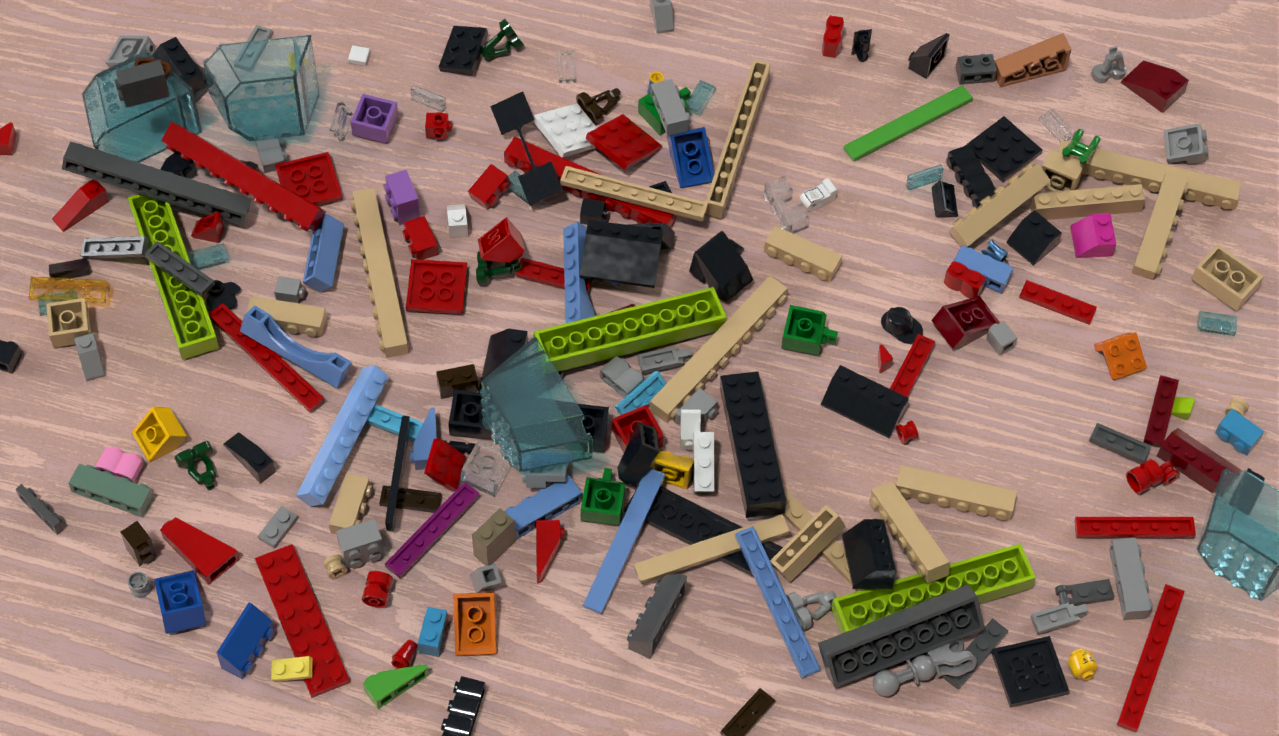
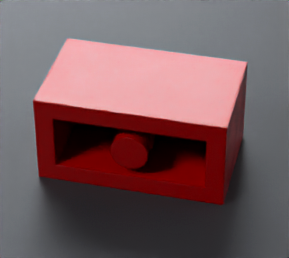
M490 164L468 190V193L472 200L488 210L497 203L499 196L509 189L511 182L507 174Z
M422 216L404 222L402 235L405 241H409L410 245H408L411 256L415 255L417 260H425L437 256L438 245L426 217Z

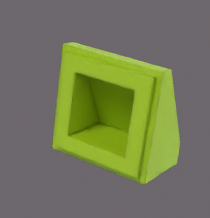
M1175 397L1171 415L1188 420L1195 398Z

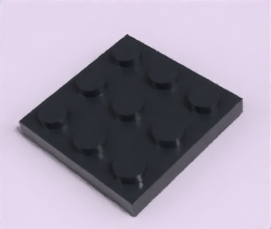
M1005 116L966 144L972 148L980 163L1003 183L1042 154V149Z
M1050 636L991 650L1010 707L1069 693V688Z

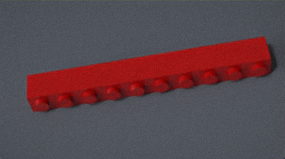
M171 121L161 140L167 144V149L172 152L179 151L182 158L188 161L194 160V165L203 170L205 168L209 169V174L218 179L221 176L225 179L224 183L231 187L236 185L239 187L238 191L247 196L249 194L253 195L254 201L262 205L264 203L268 204L269 210L277 214L278 212L283 213V218L292 223L295 220L299 223L298 227L305 231L309 229L316 231L326 213L325 210L177 123Z
M514 136L504 151V163L527 173L531 170L532 165L522 140ZM526 142L535 166H542L552 161L559 181L566 166L599 174ZM561 185L563 189L575 196L605 201V209L617 212L621 216L635 220L639 224L666 223L671 228L677 219L675 214Z

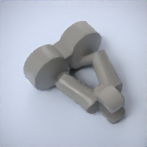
M1117 46L1109 48V54H1106L1103 64L1093 67L1091 76L1095 82L1101 84L1107 82L1109 78L1121 80L1125 77L1127 68L1124 64L1123 54L1120 51L1117 52Z
M833 591L826 594L819 592L801 598L796 592L787 594L786 597L801 629L805 630L812 626V618L818 620L831 609L832 601L836 598V595ZM819 602L821 604L814 613L804 607L805 604Z

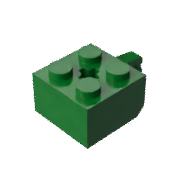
M685 87L679 90V97L684 100L685 112L689 113V105L686 101L690 99L691 91ZM650 92L638 100V113L661 136L666 132Z
M790 305L781 348L819 356L821 344H836L838 332L825 327L827 314L823 311Z
M604 468L603 478L586 477L581 504V521L620 526L626 483L611 480L612 469Z

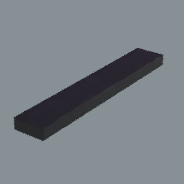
M403 416L401 418L385 526L387 531L392 532L395 529L411 427L410 416Z

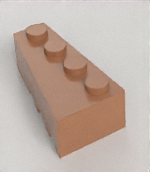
M1064 33L994 60L997 70L995 78L999 87L1066 71L1072 49Z

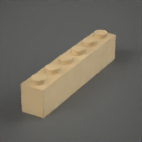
M1038 163L1034 165L1028 164L1023 167L1020 175L1017 176L1015 174L1007 180L1009 183L1006 186L1001 185L995 189V194L992 197H985L980 201L981 205L978 208H971L966 212L967 216L964 219L959 218L952 223L953 227L949 231L960 247L962 245L967 247L1051 181Z
M1169 170L1166 171L1132 270L1133 274L1151 280L1154 279L1155 274H1160L1163 264L1159 262L1161 258L1164 259L1168 248L1165 245L1166 242L1170 243L1173 232L1170 230L1172 226H1176L1179 217L1176 215L1177 210L1181 211L1184 202L1181 197L1182 194L1186 195L1189 184L1186 183L1188 176Z
M1142 184L1036 193L1032 196L1030 209L1031 212L1034 210L1046 220L1087 217L1091 214L1141 212L1145 196Z
M903 465L900 466L896 484L897 489L904 498L917 499L923 503H935L941 507L957 508L959 511L975 512L981 516L988 515L999 520L1011 519L1017 491Z
M891 481L871 489V498L869 499L871 507L878 511L880 519H884L890 534L896 537L899 547L905 550L910 563H914L919 576L923 577L927 583L948 576L949 560L895 484Z

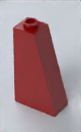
M177 517L167 521L160 529L163 539L208 585L240 560L238 551L235 548Z

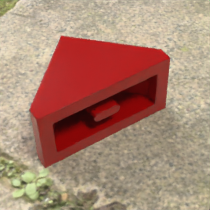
M12 122L0 128V155L12 156L17 134Z
M216 212L196 221L191 237L219 243L224 231L221 213Z

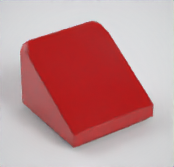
M882 344L879 346L878 351L879 373L891 368L893 360L892 355Z

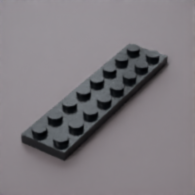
M662 486L645 520L646 523L689 545L743 528ZM633 496L631 497L630 501H629L628 504L626 505V507H625V512L627 511V509H628V507H629V505H630V503H631V501H632ZM771 541L762 543L769 560L783 548ZM742 551L717 558L753 576Z

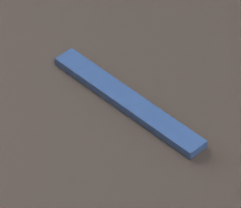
M648 468L643 475L583 604L584 608L602 615L666 477L665 473Z
M754 526L735 533L734 536L801 679L820 672L821 669Z

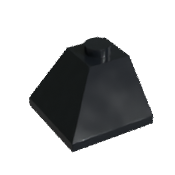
M945 33L920 46L916 52L913 51L908 59L910 61L908 69L927 79L945 57L950 34Z

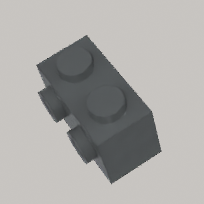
M993 54L964 55L957 58L955 68L959 85L995 81L997 70Z

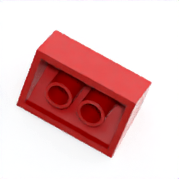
M507 217L478 239L480 255L484 261L510 263L513 260H518L525 251L521 233Z

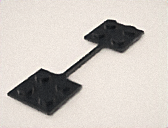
M522 91L490 106L501 135L512 130L518 131L532 165L529 172L518 176L529 206L562 192L563 188L552 161L542 166H535L521 132L523 125L535 120L524 92Z

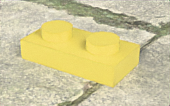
M306 656L272 660L271 680L279 682L312 678L313 658Z

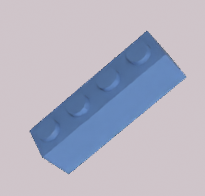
M328 214L324 215L316 231L313 230L303 278L305 285L318 292L331 288L334 283L333 278L337 268V258L343 236L344 223Z
M568 475L565 482H557L548 488H542L536 495L526 497L515 507L507 508L504 512L515 520L516 540L536 529V520H552L581 503L582 492Z

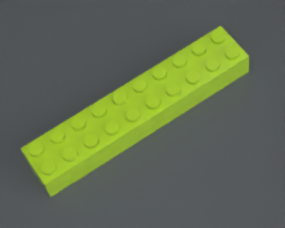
M142 194L127 197L139 236L149 238L147 250L158 241L190 263L170 204ZM148 260L182 360L219 349L203 298Z
M714 287L537 330L533 333L532 344L544 375L614 358L615 356L618 357L713 333L726 322L727 317Z
M1020 543L952 563L949 566L948 576L931 583H927L923 577L915 574L895 580L893 589H864L834 598L831 610L842 634L965 585L970 586L977 595L979 604L1031 589L1036 577Z

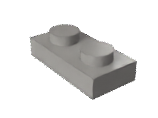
M281 506L260 532L258 539L275 549L298 520V515Z

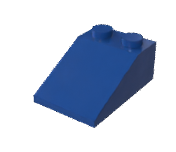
M705 127L666 136L679 187L712 182L714 169Z
M194 570L154 579L166 634L206 625Z

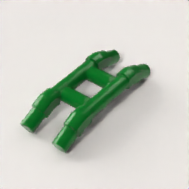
M1078 129L1068 146L1062 150V154L1065 157H1069L1071 154L1080 157V162L1086 164L1091 155L1096 151L1101 138L1095 136L1088 146L1080 142L1084 131Z

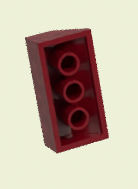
M1179 428L1169 434L1157 453L1158 458L1164 462L1171 461L1173 468L1221 500H1223L1244 472Z

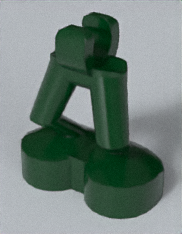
M506 19L499 22L500 32L485 44L486 47L482 49L481 55L485 60L508 54L510 45L516 50L524 46ZM505 36L507 38L505 47L495 49L494 47Z
M480 251L477 253L478 267L476 268V279L479 286L488 285L492 276L511 274L512 271L521 270L519 260H513L510 263L503 262L505 266L490 270L495 261H484L481 258Z
M209 441L199 443L193 446L192 449H186L175 455L174 459L178 467H188V474L199 485L204 483L207 490L214 488L212 479L216 477L213 462L208 458L213 453V448ZM202 460L206 465V472L200 474L195 471L194 462Z

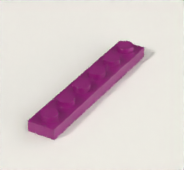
M464 482L385 563V567L398 578H401L480 497L479 492Z

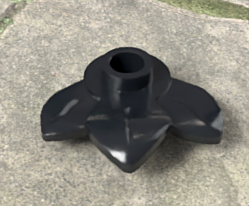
M214 280L215 285L207 292L209 296L206 302L209 309L213 311L222 303L230 310L237 307L235 294L240 292L241 288L234 282L223 283L219 280Z

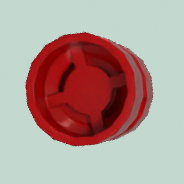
M1150 459L1140 464L1139 467L1137 466L1127 471L1126 479L1131 489L1135 493L1140 494L1148 490L1150 485L1155 486L1162 482L1164 475L1160 466Z
M381 571L368 572L365 583L366 587L361 599L362 602L375 608L386 607L393 577Z

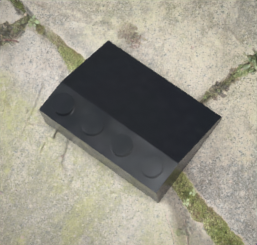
M588 219L580 278L655 288L663 230Z

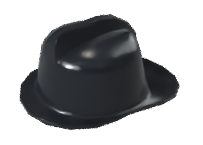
M891 307L881 318L883 329L903 343L913 344L918 334L923 336L922 325L911 316L906 308Z

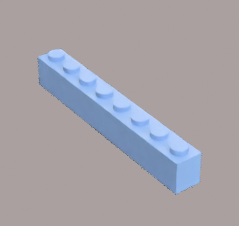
M376 365L361 369L296 494L299 499L310 507L324 504L389 377Z

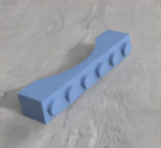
M579 222L563 228L566 323L595 316L587 294L585 280L580 278L587 227Z
M255 305L244 315L240 332L336 388L347 378L352 363L336 352H317L300 345L282 331L269 313Z

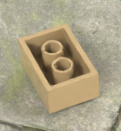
M1217 244L1197 265L1191 279L1238 311L1259 288L1264 276Z

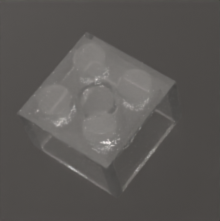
M478 440L461 470L460 481L466 482L468 485L496 497L512 468L514 455Z

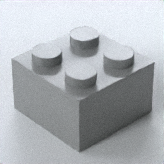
M375 519L336 531L339 550L347 569L357 568L363 563L375 562L384 557L382 538Z

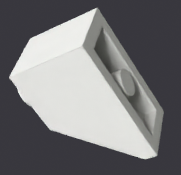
M465 204L447 205L450 238L468 237Z
M681 409L680 449L693 450V433L700 432L701 410Z

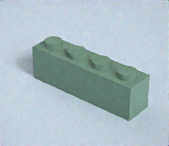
M79 464L68 483L73 493L142 518L154 498L151 489L147 485H138L128 478L116 477L111 472L99 471L91 465Z

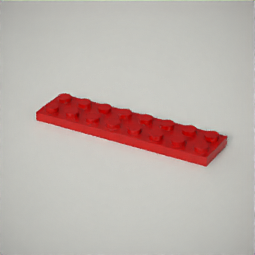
M293 544L256 557L255 562L294 657L310 656L313 658L312 678L304 679L311 698L349 684V678Z

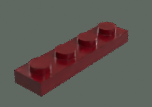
M1160 375L1144 443L1160 447L1164 442L1179 380Z

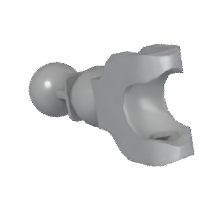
M959 639L928 651V656H917L912 663L910 660H906L907 669L897 673L889 670L878 672L873 678V688L881 696H891L897 691L900 683L913 679L915 684L918 685L919 680H929L935 673L938 677L942 675L960 676L973 670L977 660L971 652H962L963 640Z

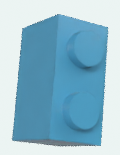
M1233 409L1219 423L1215 434L1221 440L1227 441L1238 452H1242L1246 456L1260 441L1264 433L1262 429Z
M427 607L418 640L420 654L439 657L448 624L447 610Z

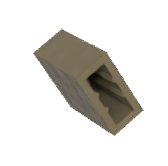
M501 508L472 534L474 556L485 566L492 565L516 542L515 520Z

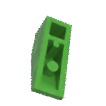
M425 664L381 671L376 675L372 674L366 678L363 683L364 691L377 709H380L428 677L429 670Z

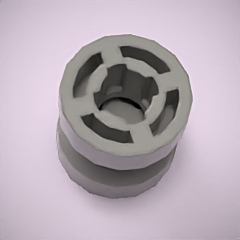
M138 571L129 576L128 585L132 595L136 598L146 597L151 590L147 575Z

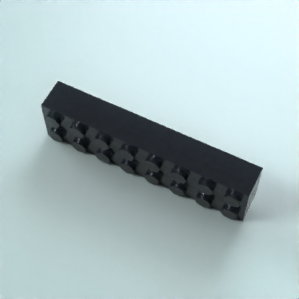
M759 372L720 376V393L745 516L750 518L785 513L786 497Z
M454 390L448 423L449 435L604 452L609 407Z

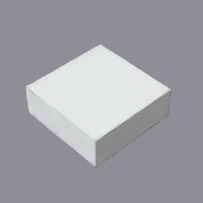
M352 45L348 63L366 66L370 48Z

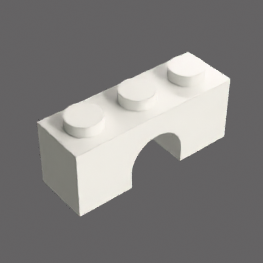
M694 432L693 493L714 492V432Z

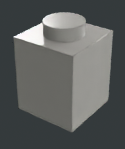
M279 276L274 291L275 298L279 301L299 304L300 298L303 299L305 293L301 279Z
M1004 321L1000 324H994L989 328L986 340L1000 356L1015 348L1017 337Z
M496 564L477 568L470 574L476 593L494 589L502 583Z

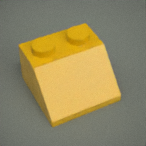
M152 406L132 431L133 436L149 462L176 450L187 437L170 407Z
M659 450L650 468L665 473L666 477L663 483L688 489L694 472V460L687 456H677L669 451Z

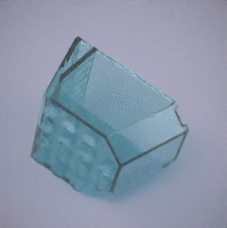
M311 35L221 44L209 58L203 61L209 94L230 130L249 141L305 135L320 95Z
M146 51L96 74L82 93L94 149L138 163L167 150V144L161 140L171 121L183 126L196 135L202 133L193 89L173 72L166 79L170 97L126 108L124 101L120 102L114 79H118L116 71L134 67L135 61L142 57L155 59Z
M537 337L532 338L481 381L482 389L480 394L482 400L480 401L483 407L481 409L484 417L482 419L483 425L486 429H490L494 444H499L503 459L508 460L510 465L517 471L523 472L592 458L593 439L591 433L586 434L582 423V420L585 419L584 415Z
M1224 469L1213 490L1197 550L1207 566L1216 575L1224 577L1233 586L1243 589L1249 596L1263 601L1279 589V491L1246 470H1241L1240 473H1232L1229 469Z

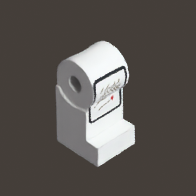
M827 178L819 186L806 190L799 199L808 211H813L836 200L837 189Z

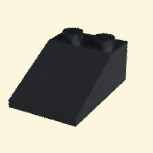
M720 231L694 252L708 287H714L720 300L729 301L753 281L747 264L724 231Z

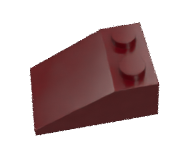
M1144 60L1121 80L1124 86L1161 113H1164L1185 93L1189 82L1186 77L1174 69Z
M980 296L942 306L931 320L952 349L966 346L986 335L992 325L1000 324Z

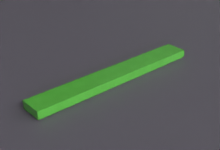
M962 85L844 145L843 149L854 162L972 102L973 97Z

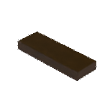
M383 485L379 501L380 506H388L391 486ZM401 488L398 508L434 513L440 506L441 493Z
M759 688L725 725L720 734L722 736H746L775 704L776 700Z

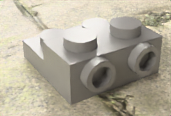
M120 35L105 63L108 67L126 69L134 67L137 59L142 57L149 58L155 52V44L149 36Z
M1200 123L1164 130L1168 164L1180 161H1187V164L1206 161V156L1209 155L1208 146L1204 145V141L1207 140L1206 130H1202Z
M530 451L529 459H525V471H523L522 477L523 483H526V488H546L547 482H565L569 452Z

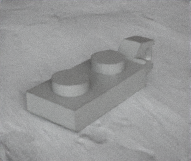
M675 346L638 354L642 375L681 366L692 358L690 348L680 350L675 348Z
M1066 603L1033 613L1030 618L1039 635L1079 622L1081 617L1087 616L1088 609L1085 604L1074 607L1073 604Z

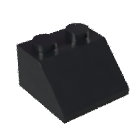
M1034 210L1020 222L1006 243L1034 266L1059 245L1062 232Z

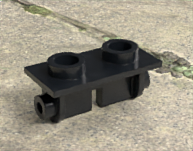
M872 29L854 32L851 55L856 54L861 62L866 61L868 58L867 52H869Z

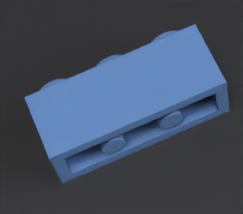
M963 245L954 261L964 264L969 270L981 273L986 278L984 287L1000 294L1003 293L1013 271V267L1007 263L997 261L989 255H984L973 248Z

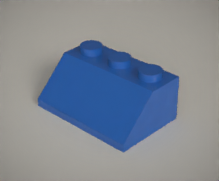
M250 602L216 652L221 669L241 679L251 672L256 657L261 656L267 640L270 641L275 633L272 620Z

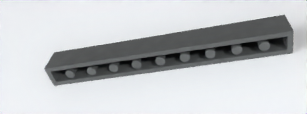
M70 141L63 157L62 170L202 214L211 215L220 212L223 220L237 225H244L252 198Z

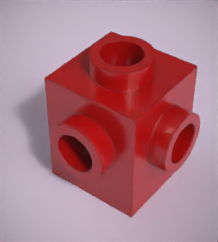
M426 113V138L448 139V132H452V121H449L448 113Z

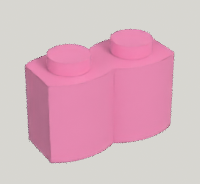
M113 446L112 448L106 447L96 469L102 472H111L119 478H128L135 483L144 465L139 455L123 453L120 448Z

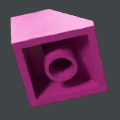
M1111 213L1091 214L1070 226L1076 258L1113 256L1116 239Z

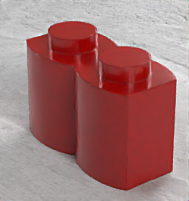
M832 15L828 17L822 44L823 56L832 58L838 56L844 26L843 17Z
M952 261L946 270L944 284L952 290L960 291L967 298L978 297L983 291L986 278L977 271L969 270L964 264Z

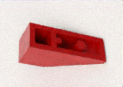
M92 179L73 194L52 218L53 222L65 232L109 202L105 188L97 180Z
M536 520L537 583L542 582L560 548V539H564V527H560V520Z

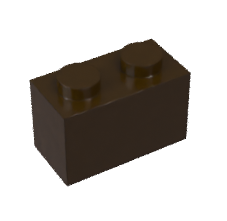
M474 364L436 371L441 399L453 397L454 390L479 391Z
M138 521L120 531L127 551L139 566L152 561L156 553L151 538Z

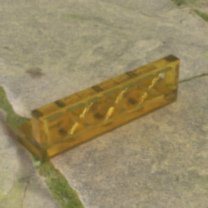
M31 277L29 300L67 301L84 298L88 295L90 298H85L86 303H106V294L110 292V283L107 280ZM35 288L47 290L41 296L34 295ZM62 289L66 292L61 296H55L51 291ZM72 290L84 291L80 297H74L70 292ZM91 291H102L101 298H93L89 293Z

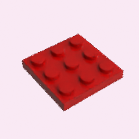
M624 114L597 127L586 135V139L624 170L659 152L662 147L659 142Z
M329 152L275 165L280 184L316 206L343 200Z
M411 259L406 311L463 314L468 263Z

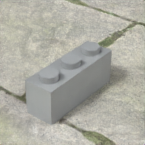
M672 79L651 84V97L667 136L687 132L688 123H691L689 113L685 112L684 100L679 97V88L677 85H674Z

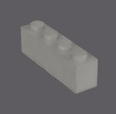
M1136 538L1112 539L1109 552L1123 620L1147 619L1150 611H1152V600L1148 599L1149 586L1148 582L1144 580L1145 566L1140 560L1141 547L1137 545Z

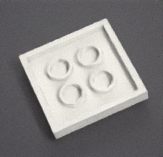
M577 103L534 115L535 120L533 122L562 158L597 148L586 139L587 133L597 127Z

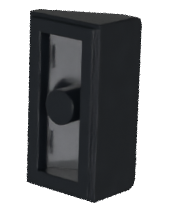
M939 180L931 188L935 217H957L958 211L954 185Z
M87 258L49 265L51 282L89 275Z

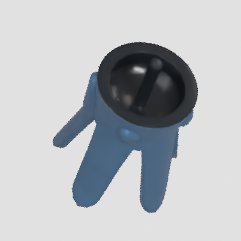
M993 239L992 242L988 241V251H981L984 255H989L997 261L1003 262L1005 260L1009 262L1005 259L1008 252L1000 248Z

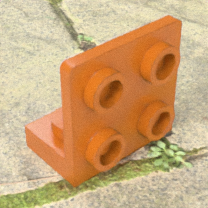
M1127 332L1094 344L1095 351H1103L1112 380L1147 368L1137 332Z

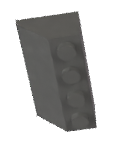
M664 575L662 581H657L653 597H649L646 601L644 614H639L635 630H631L628 634L629 650L651 659L686 594V575Z

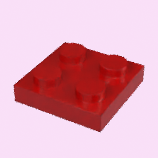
M440 438L433 439L424 474L451 492L456 491L466 456Z

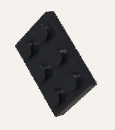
M453 26L439 64L440 71L474 74L488 35L487 28Z

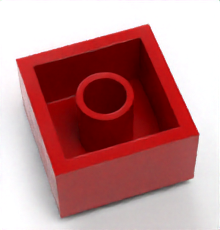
M647 405L612 419L611 430L623 453L638 422L656 428L659 448L663 447L664 435Z

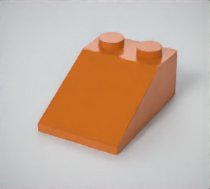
M496 592L453 594L455 656L496 654Z

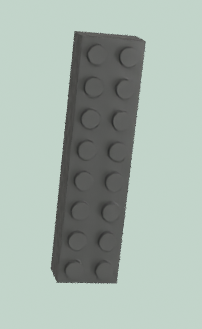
M965 585L819 642L818 646L826 675L836 688L982 631L985 627L978 597L969 585Z

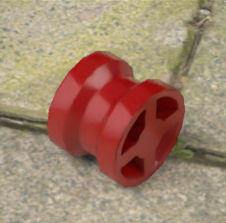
M913 421L907 422L906 425L900 424L896 426V432L902 444L907 443L909 439H918V431Z
M1171 461L1165 462L1160 466L1164 475L1162 481L1164 485L1171 484L1180 476L1179 471L1173 468Z

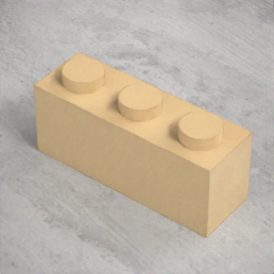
M350 473L345 474L329 522L330 533L336 534L337 530L361 523V514H365L367 507L366 499L372 493V486H370L368 477Z

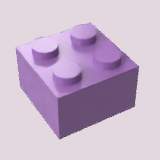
M362 94L351 120L352 135L387 144L398 117L397 102Z
M407 170L386 175V184H383L386 193L385 199L387 204L392 207L390 210L393 219H397L400 226L404 222L419 218V200Z

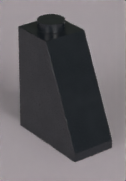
M641 422L637 423L617 467L619 480L634 486L641 480L659 453L656 428Z

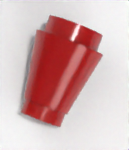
M407 640L392 656V665L396 669L410 667L417 644L412 640Z

